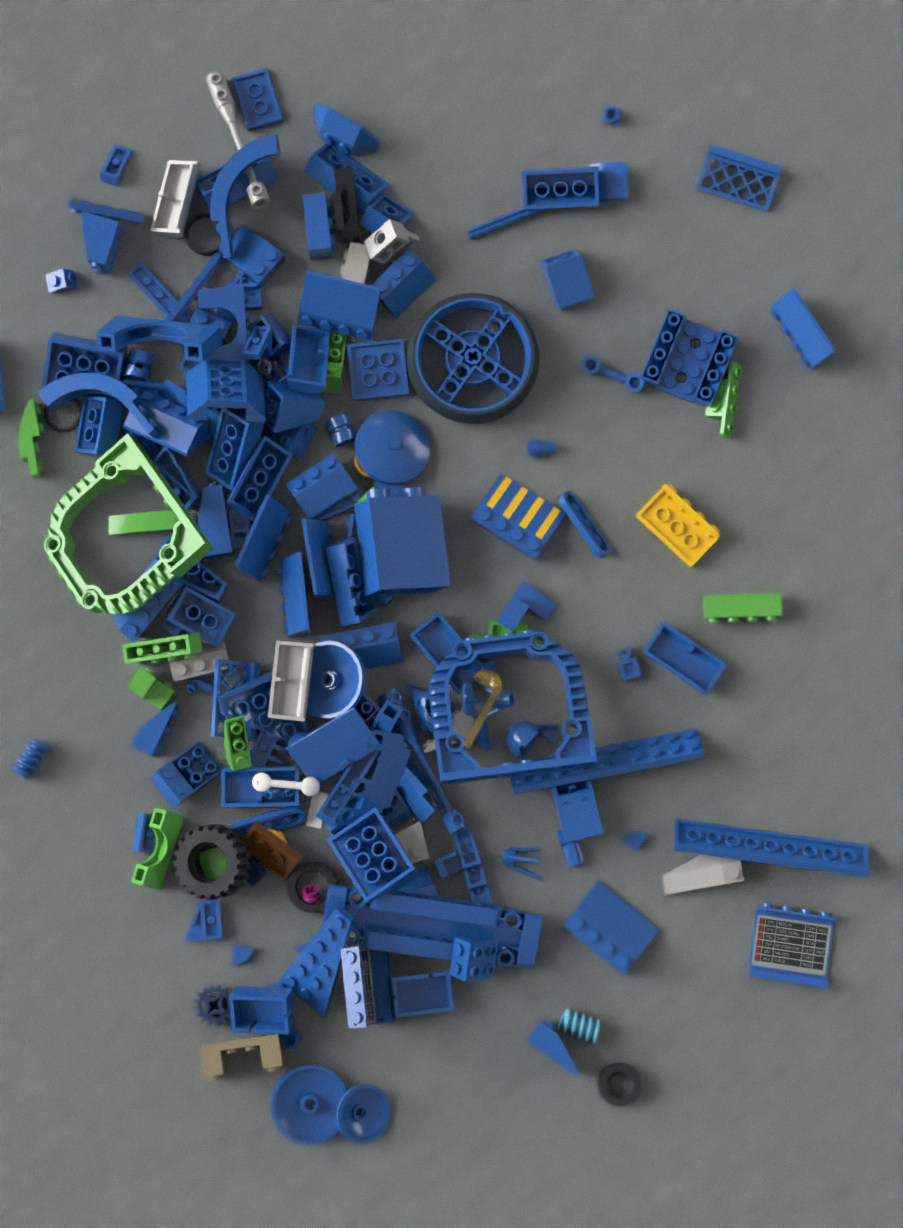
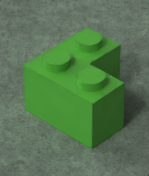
M139 668L127 688L163 711L176 694L172 690L174 686L165 680L163 683L157 680L158 675L150 669L146 668L143 670Z

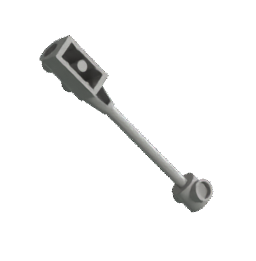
M216 71L206 77V81L218 115L223 117L230 127L236 147L239 150L244 147L236 125L235 112H237L224 73ZM250 166L246 170L250 182L246 191L252 207L255 209L263 208L270 203V198L264 183L257 182L253 168Z

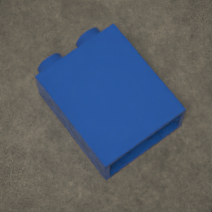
M424 487L403 489L402 496L390 497V489L388 488L368 490L367 499L354 505L364 595L382 596L435 593L449 587L450 578L440 495H425Z

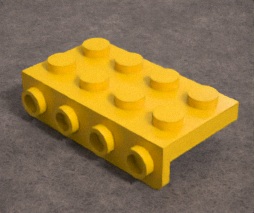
M664 484L635 517L691 568L720 538V530L714 524L709 525L705 521L706 517L700 511H694L691 508L692 504L686 498H680L677 495L678 491L672 485Z

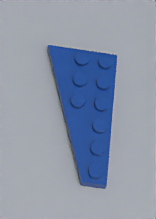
M340 905L333 911L279 979L288 988H292L293 993L322 1018L327 1015L333 987L336 984L342 963L341 948H346V941L354 921V917Z

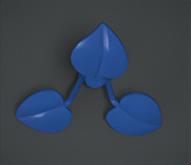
M487 661L481 667L482 684L486 687L488 694H495L492 698L474 699V690L471 683H465L462 692L463 710L467 716L474 714V703L492 702L493 707L497 708L479 717V722L476 723L477 743L487 751H492L485 718L500 711H505V708L514 707L515 704L513 692L494 690L497 661Z

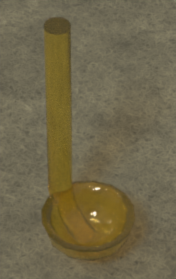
M483 669L473 676L477 682L492 689V692L463 744L468 749L471 748L502 690L501 678L491 670Z

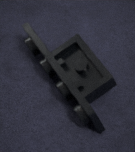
M335 168L336 189L331 194V205L335 208L333 224H336L337 230H341L342 243L360 242L353 168Z

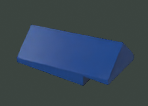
M409 757L397 790L423 824L439 811L442 805L430 793L433 787L429 779Z

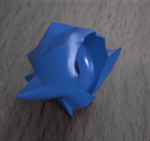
M414 688L413 702L415 707L413 709L417 712L422 732L430 730L434 735L429 691L422 692Z

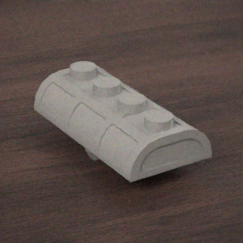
M168 160L161 191L158 193L159 199L150 230L152 233L165 237H183L201 164L198 161Z
M276 640L268 718L306 722L314 644Z

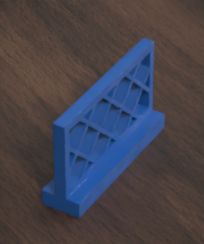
M711 144L696 189L768 212L782 167ZM710 158L718 160L721 167L711 172L708 166ZM729 165H734L739 173L729 177L725 168ZM723 170L727 179L717 184L713 174ZM749 170L753 171L756 179L747 183L743 173ZM740 175L745 185L735 189L731 179ZM711 176L715 185L710 188L701 186L703 179ZM766 176L774 178L772 186L765 189L760 179ZM728 181L733 191L727 194L722 193L719 186ZM758 181L762 191L753 195L748 185ZM746 187L751 197L744 200L739 198L737 191ZM764 193L767 198L766 206L759 205L755 197Z
M215 659L211 737L224 738V731L218 733V724L220 722L224 724L226 716L219 711L220 703L218 697L223 695L220 691V686L224 683L228 688L227 692H229L238 685L241 686L260 677L261 663ZM221 664H225L229 669L225 676L221 672ZM239 666H243V675L241 677L235 671ZM231 674L237 681L233 686L227 680ZM246 726L247 739L257 740V728L252 729Z

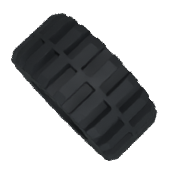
M221 824L204 825L187 832L185 839L179 841L178 845L180 848L175 849L174 853L177 856V860L173 861L174 866H177L175 875L176 878L180 877V885L187 887V892L190 895L196 894V898L214 900L233 895L237 892V889H241L245 885L243 881L248 880L250 876L247 871L252 869V863H249V858L252 855L251 852H247L246 848L249 845L247 841L241 840L243 836L239 832L234 833L235 830L233 828L225 827ZM210 843L220 847L226 858L225 871L218 880L208 879L200 866V853Z

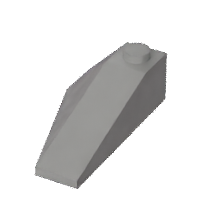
M699 855L662 875L665 895L744 881L740 860L709 855Z

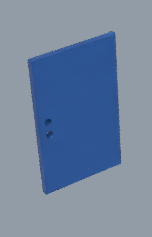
M355 707L285 748L307 777H315L319 783L375 751V749H370L366 746L372 731ZM374 735L371 743L374 746H378L381 743Z

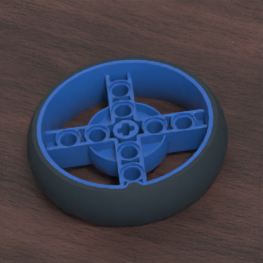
M463 293L438 302L418 321L408 343L407 369L416 393L434 412L459 423H487L509 414L528 396L538 374L539 347L529 322L514 306L492 295ZM465 309H480L493 313L481 331L470 330L459 335L438 322L451 313ZM496 324L500 327V330L494 332L490 329V326ZM509 324L517 331L524 346L525 365L521 379L501 365V352L496 343ZM444 333L447 335V338L441 341L437 338V335ZM425 338L445 351V365L449 376L436 393L428 385L422 370L421 352ZM485 339L489 342V345L482 347L479 345V341ZM455 344H460L463 348L461 351H454L452 347ZM476 355V360L470 361L469 356L473 357ZM490 365L494 370L491 373H487L483 368ZM459 370H465L467 372V375L465 377H459L457 375V372ZM506 376L509 378V382L503 384L499 381V378ZM490 382L508 395L498 403L483 408H464L452 404L465 385L479 386ZM454 385L456 391L450 393L446 390V387Z

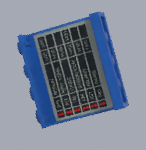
M762 903V907L758 906L756 909L748 977L828 988L829 980L826 979L833 924L837 918L831 917L832 913L820 912V915H814L812 910L801 909V912H794L792 907L782 906L781 909H774V905Z
M361 946L341 948L348 1028H363L374 1024L396 1022L392 1013L391 999H393V996L390 995L389 978H391L389 953L366 949Z

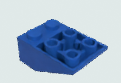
M198 741L157 770L150 780L173 809H175L218 776L222 768L202 743Z
M590 780L551 787V795L566 844L604 835Z

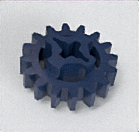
M210 984L209 990L203 987L204 993H197L200 998L194 999L198 1006L194 1007L193 1010L199 1011L196 1017H203L201 1023L208 1021V1026H212L213 1022H215L216 1027H219L220 1021L226 1024V1018L231 1019L229 995L227 994L229 988L221 990V984L217 988ZM211 992H218V993H219V994H218L216 997H214V998H211L210 996L207 995V994H209V993H211ZM225 998H226L227 1003H228V1008H227V1009L224 1007V1003H223V1000H224ZM217 1000H219V1003L217 1004L219 1009H214L213 1011H211V1001L216 1002ZM202 1002L206 1004L205 1013L202 1009ZM215 1013L222 1015V1017L217 1019L211 1018Z

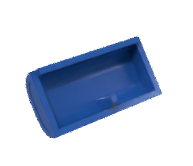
M292 325L287 385L291 390L313 395L324 391L326 387L330 331Z
M439 611L409 634L435 668L444 658L453 653V647L457 642L463 641ZM459 650L457 652V654L460 656H466L468 654L465 650ZM477 659L475 665L470 669L457 671L454 674L449 685L457 694L463 692V685L465 683L473 684L481 677V667L483 665L481 661Z
M664 621L642 652L705 696L727 666L725 662Z
M299 767L244 768L233 771L231 768L221 769V808L300 806V790L294 789V796L288 799L276 796L269 800L266 798L265 792L257 791L252 784L253 777L259 772L267 773L273 780L300 782Z

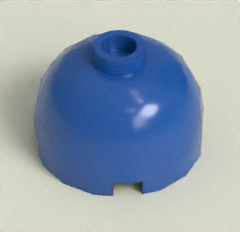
M522 721L517 725L513 723L507 730L509 734L506 738V745L512 755L520 759V756L523 757L536 744L535 738L536 736L541 737L543 730L530 721Z

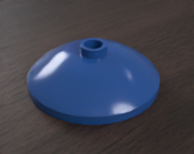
M359 1084L350 1088L342 1096L337 1107L336 1120L342 1135L346 1139L358 1144H366L376 1140L385 1131L390 1120L391 1109L389 1100L380 1088L371 1084Z

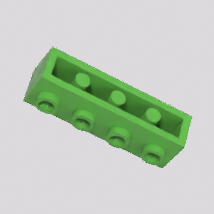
M781 593L703 596V620H708V623H720V620L728 619L729 623L739 622V619H747V622H757L758 618H766V621H778V618L782 616Z
M200 633L122 645L125 664L135 662V666L145 665L146 660H151L152 664L163 662L162 658L166 657L168 661L178 660L179 655H184L185 659L196 657L195 653L203 652Z

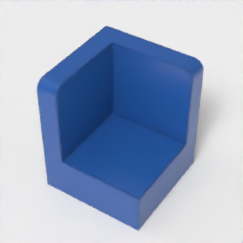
M456 851L434 860L442 879L462 870Z

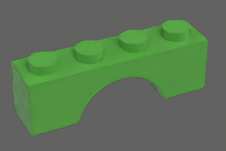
M159 808L154 809L149 827L155 833V849L146 861L137 863L131 880L132 883L158 891L161 890L184 816Z

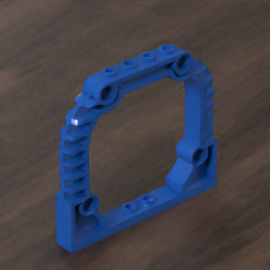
M526 630L522 634L509 632L495 637V635H486L481 639L469 637L465 641L457 642L453 647V653L444 658L434 670L429 684V700L441 786L596 766L595 744L582 669L573 654L560 644L549 641L546 633ZM541 640L544 642V645L538 647L534 642ZM459 650H465L468 654L466 656H460L457 654V652ZM526 654L535 661H551L562 676L569 719L562 726V737L565 740L556 750L555 759L534 762L532 759H527L518 764L505 762L502 763V766L479 768L478 761L465 751L464 737L454 732L449 699V684L457 671L470 669L475 665L477 659ZM568 727H574L577 730V732L574 734H570L567 732L566 729ZM457 741L460 743V747L454 749L450 744Z

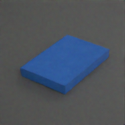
M268 68L232 78L248 132L284 121Z

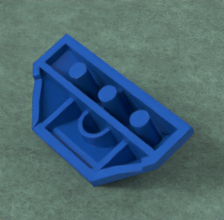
M315 103L313 117L319 138L323 142L335 146L340 152L347 153L350 156L378 151L381 139L376 136L374 137L367 129L335 110Z

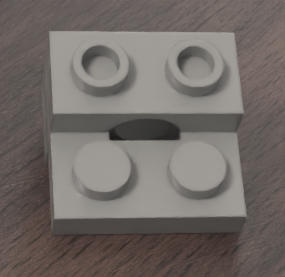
M389 219L364 242L370 259L384 264L387 261L394 263L408 248L411 249L420 240L417 234L405 230L402 223Z

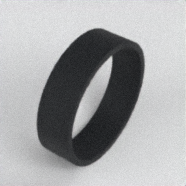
M199 213L188 221L185 227V239L190 249L195 253L203 256L214 255L216 252H219V245L212 250L202 251L194 248L188 240V231L195 221L201 218H211L210 213Z

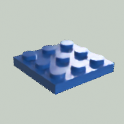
M403 338L347 344L353 401L409 395Z

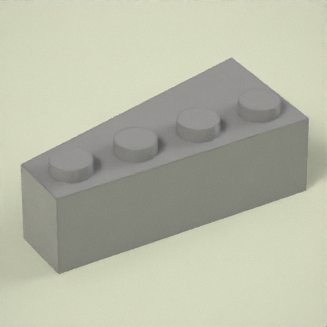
M420 821L395 834L413 863L430 860Z

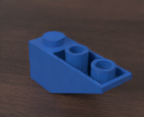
M173 702L141 726L131 746L153 757L155 754H159L163 746L161 741L164 736H168L171 730L169 724L172 718L176 719L180 709L177 708L179 704Z

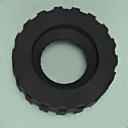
M619 1062L609 1064L599 1074L597 1081L598 1091L608 1104L616 1107H625L632 1104L638 1098L641 1091L640 1076L630 1065ZM623 1075L628 1079L629 1088L624 1094L619 1095L611 1091L610 1080L612 1077Z

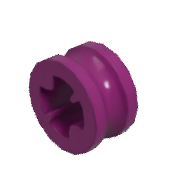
M314 884L305 886L302 889L303 900L307 903L317 902L320 899L319 887Z

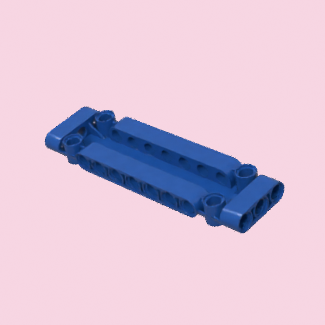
M329 884L322 925L340 905L354 917L351 931L356 934L352 938H347L346 945L354 946L360 944L361 947L371 950L451 961L454 937L461 936L473 942L494 939L498 941L497 964L502 967L516 966L530 969L534 967L542 925V914L517 911L515 908L503 909L495 904L398 890L366 903L363 897L359 900L352 898L354 894H360L356 886L348 887ZM509 916H516L513 922L507 921ZM503 953L510 954L506 959L500 958Z

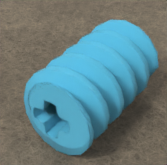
M567 1008L561 1016L557 1031L562 1026L563 1033L570 1029L571 1036L578 1032V1039L585 1035V1041L587 1042L592 1037L593 1044H595L601 1027L600 1020L596 1019L592 1023V1017L589 1016L585 1020V1014L583 1013L578 1018L577 1011L570 1015V1008Z

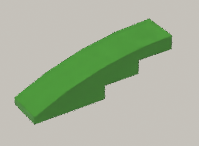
M173 510L108 516L109 535L173 531L174 524L179 521V518Z

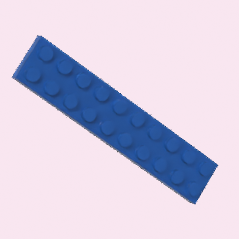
M687 729L685 731L595 748L597 764L593 767L510 777L513 793L518 794L705 758V753L697 729ZM555 755L540 759L536 758L533 759V762L555 759Z
M675 819L673 851L868 877L869 874L868 845Z

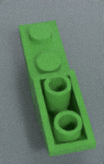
M30 399L21 420L19 453L20 459L23 462H29L30 474L35 479L40 478L43 471L42 461L38 460L37 454L40 453L39 443L35 441L43 439L42 434L45 431L43 422L39 421V415L42 414L40 404H37L34 399Z

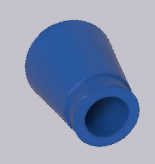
M532 439V441L527 443L528 456L536 458L556 453V444L551 441Z

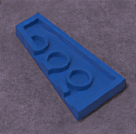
M68 197V208L74 213L82 214V211H86L100 217L101 215L109 216L108 219L120 221V218L126 219L127 223L134 225L144 221V213L122 208L114 209V207L104 204L97 206L95 203L87 200L76 202L75 198Z

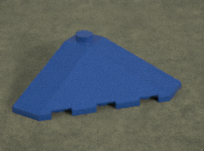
M273 671L263 674L218 697L224 716L231 719L232 717L244 716L246 726L252 729H260L274 739L289 742V739L296 733H310L307 722L268 718Z

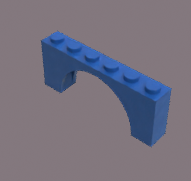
M117 315L97 332L98 348L101 351L117 352L121 348L134 343L165 340L184 345L185 360L204 362L222 345L221 326Z

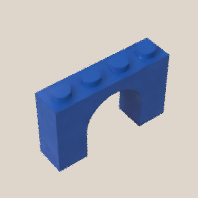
M244 287L198 289L199 309L224 308L232 312L238 322L236 337L229 344L220 346L208 358L245 359L242 357L241 352L250 336V329H246V322H249V310H245V303L248 302V291H244Z

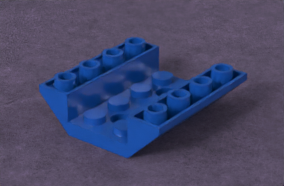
M668 308L640 378L655 389L687 402L711 406L739 336L722 329L720 333L686 320V315ZM691 340H698L700 347L697 349L690 346ZM684 374L686 381L679 383L676 380V375Z
M207 358L204 362H200L186 373L187 420H207V408L213 407L217 409L245 408L246 421L254 423L266 421L263 376L245 359Z

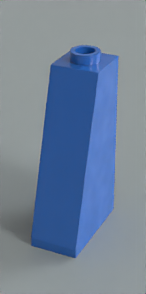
M218 483L208 484L202 490L198 526L214 549L201 560L234 555L224 489Z

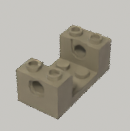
M268 1034L200 1045L203 1076L209 1077V1080L223 1078L222 1075L227 1073L224 1050L226 1054L239 1051V1048L245 1047V1051L257 1049L258 1045H260L263 1069L268 1068V1072L280 1070L281 1066L285 1064L281 1034Z

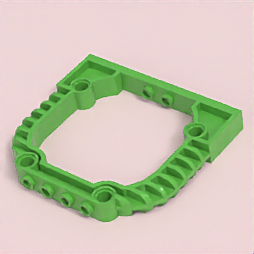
M128 433L94 463L96 467L90 470L87 476L81 478L78 484L72 486L71 490L65 493L63 498L56 503L54 513L52 512L50 517L49 537L44 542V549L49 555V562L57 567V574L67 582L66 587L77 597V604L96 614L105 612L113 615H125L135 612L138 608L143 607L148 600L152 599L157 592H160L165 585L169 584L173 578H181L214 549L140 442ZM148 474L155 484L153 488L165 498L163 502L168 508H172L179 521L174 524L170 544H165L160 549V560L130 587L118 594L110 595L106 590L92 585L74 558L75 543L69 534L70 529L80 511L112 483L122 485L128 476L131 475L145 476Z

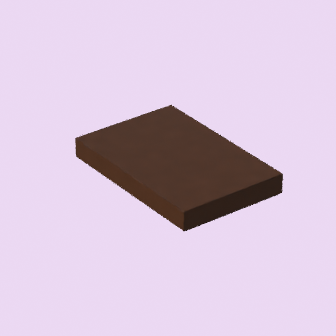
M257 821L242 840L247 841L249 845L246 848L247 852H251L253 858L283 880L287 879L303 857V855Z

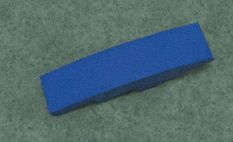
M469 828L453 833L471 900L493 904L472 829Z

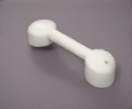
M259 772L255 774L252 780L254 789L259 792H265L270 787L298 789L302 790L307 796H314L320 790V783L315 777H306L302 782L273 780L267 773Z

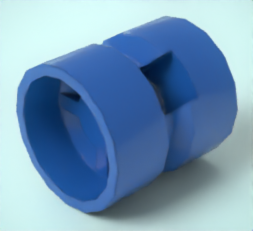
M131 349L128 356L130 364L126 365L124 376L129 379L148 381L150 375L148 367L152 366L154 355L146 351Z
M348 413L334 416L326 421L329 432L333 433L331 438L334 447H342L355 441L356 433L354 428H350L352 422Z

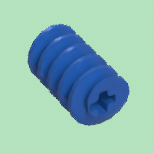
M36 738L35 740H28L31 747L24 746L27 753L20 752L23 759L15 760L18 766H11L13 771L29 780L27 776L34 777L35 775L32 769H39L36 763H43L40 756L47 757L44 750L51 751L52 749Z

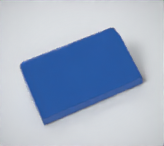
M138 813L133 844L134 852L152 854L155 849V833L149 827L152 814Z

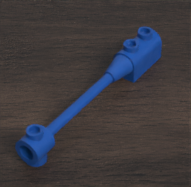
M396 687L383 693L377 698L381 707L389 700L403 709L393 731L394 733L400 731L407 742L412 745L446 813L441 816L445 829L452 834L464 828L467 824L459 808L452 809L418 742L419 739L414 725L415 721L398 688Z

